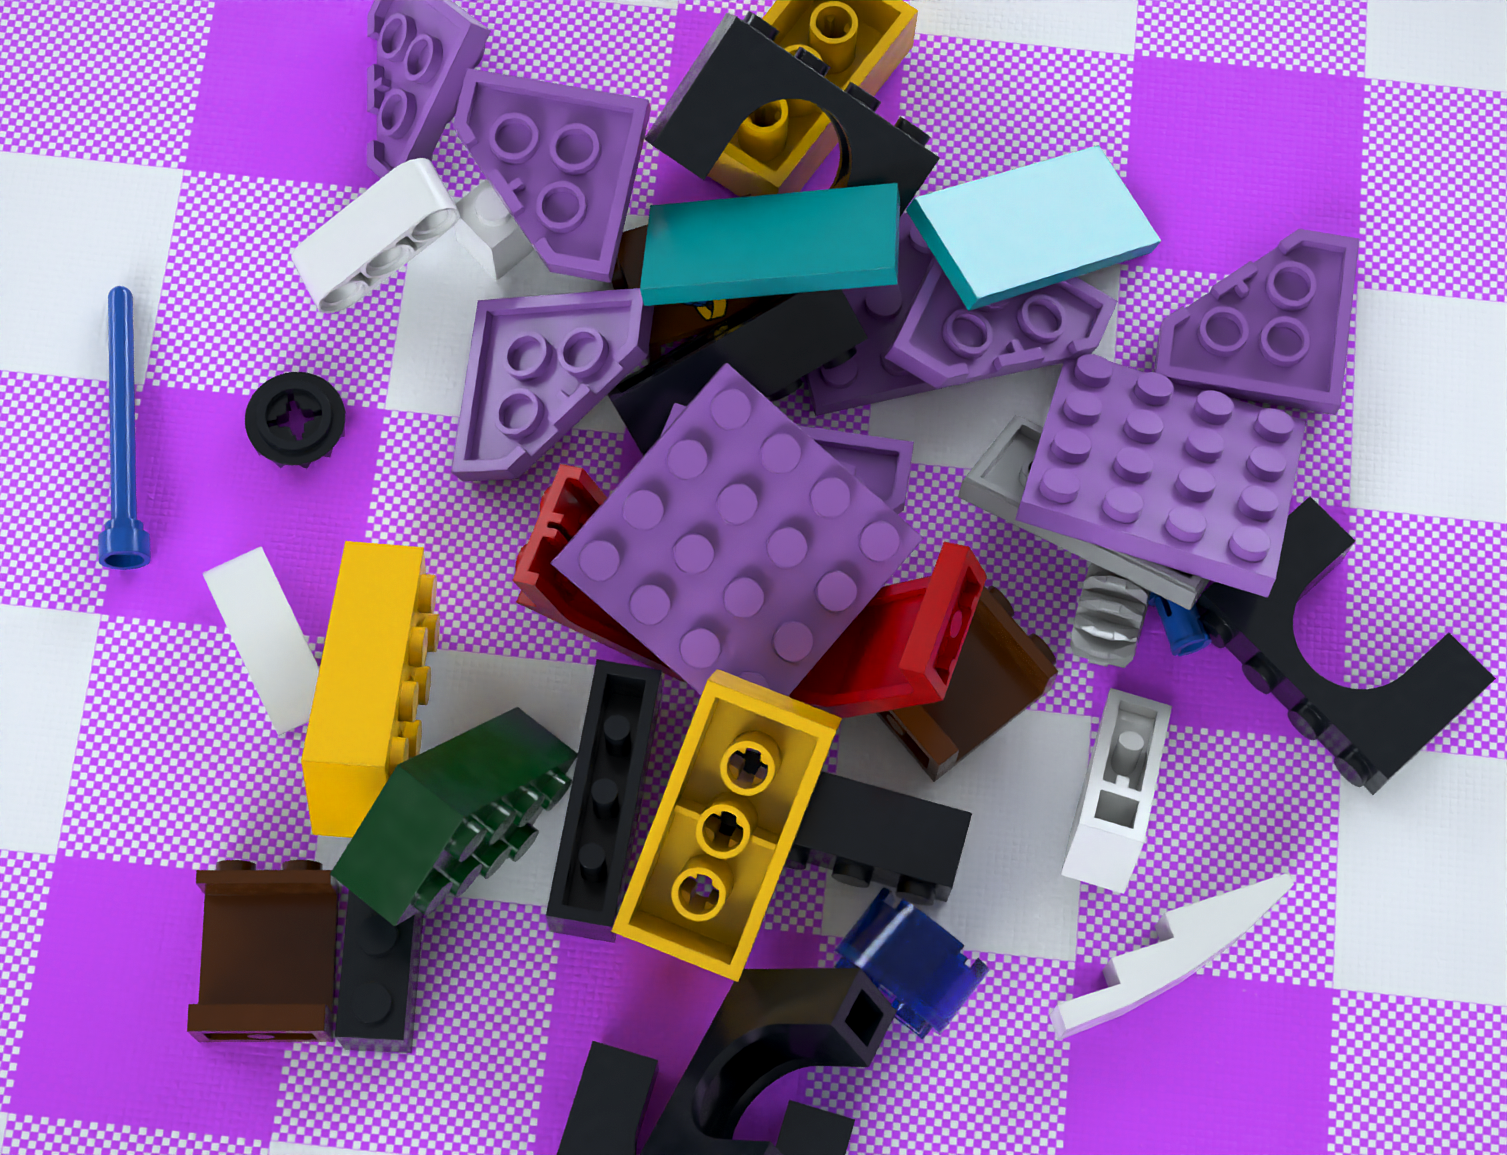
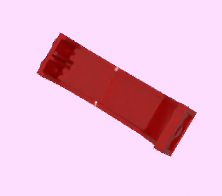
M560 464L552 485L545 490L541 498L540 514L529 541L521 548L517 556L516 572L512 581L521 591L516 603L647 666L662 670V673L686 682L550 564L607 499L606 495L583 468ZM943 542L932 576L883 586L788 697L842 719L943 701L987 579L985 571L969 546Z

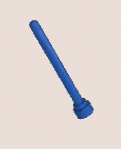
M116 286L108 294L111 520L105 523V531L98 535V561L107 568L127 570L148 565L151 561L150 534L144 530L143 522L137 520L133 295L127 287Z

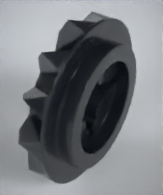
M289 372L269 379L255 391L246 408L245 428L248 438L259 456L263 455L280 468L284 465H299L307 469L311 462L323 456L330 457L333 447L337 444L340 437H345L346 411L339 393L328 381L311 373ZM291 401H295L297 409L301 410L305 418L314 417V420L304 423L305 433H302L303 439L297 440L296 435L292 434L289 427H280V424L289 421V411H292Z

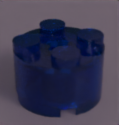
M883 887L835 948L834 953L840 959L834 965V968H861L879 991L893 1001L891 1005L897 1010L894 1019L921 1040H924L930 1030L941 1035L990 969L979 958L969 968L965 964L968 958L960 953L965 946L904 898L894 909L892 906L896 901L891 890Z

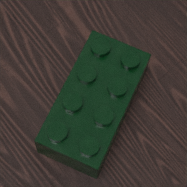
M516 707L397 765L330 875L393 926L400 924L418 912L427 916L440 905L446 895L452 893L456 897L460 896L479 875L488 879L501 867L506 859L510 858L516 862L528 851L539 834V830L533 826L543 809L546 811L551 810L569 789L572 779L566 773L577 758L578 753L519 707Z

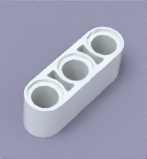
M426 158L412 159L392 169L302 241L291 255L292 262L318 311L322 313L339 312L358 302L450 230L459 219V211L432 162Z
M260 546L203 572L202 574L278 736L309 722L320 668L262 547Z

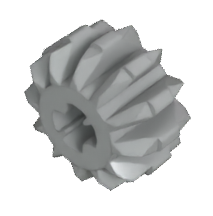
M1091 563L1083 583L1070 636V646L1073 655L1089 659V663L1108 667L1109 664L1125 668L1135 656L1151 591Z

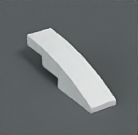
M1288 872L1165 912L1155 924L1160 940L1159 943L1113 957L1109 960L1102 970L1108 988L1056 1005L1049 1016L1058 1041L1122 1016L1190 977L1232 946L1292 888L1294 883L1290 873Z

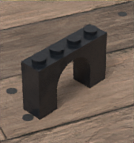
M748 11L743 20L735 15L725 14L644 138L652 146L704 180L740 125L756 109L781 99L810 101L827 115L834 126L839 141V167L829 189L897 183L900 196V217L940 159V157L925 148V145L931 138L928 134L901 116L895 125L889 123L875 113L881 104L879 100L852 82L843 91L825 78L831 69L829 65L802 47H799L794 56L774 43L780 32L750 11Z
M1308 497L1288 515L1276 580L1269 597H1263L1214 582L1202 592L1196 603L1200 613V618L1198 619L1203 623L1207 633L1210 635L1211 643L1218 648L1226 647L1243 664L1242 671L1247 680L1264 694L1271 692L1289 710L1287 713L1288 718L1297 731L1310 740L1317 739L1335 757L1334 764L1347 781L1357 787L1364 786L1374 795L1476 700L1496 678L1449 632L1402 676L1381 687L1353 689L1335 684L1319 675L1306 662L1297 646L1293 631L1295 606L1303 596L1343 561L1355 540L1315 500Z
M861 968L744 969L739 981H734L640 1155H783L771 1141L732 1140L735 1128L747 1107L767 1086L797 1069L810 1066L869 1067L897 1010Z
M592 1041L557 1155H636L638 1137L659 1072L658 1060ZM789 1100L776 1148L783 1155H845L855 1119Z

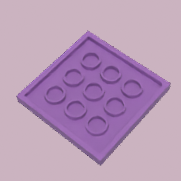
M1085 354L1079 358L1064 360L1015 520L1268 598L1276 580L1306 420L1289 416L1278 409H1266L1239 401L1218 391L1174 384L1167 377L1159 373L1143 372L1110 362L1106 358L1095 354Z
M725 363L550 564L700 695H702L707 679L716 669H719L777 693L789 696L924 538L728 363Z

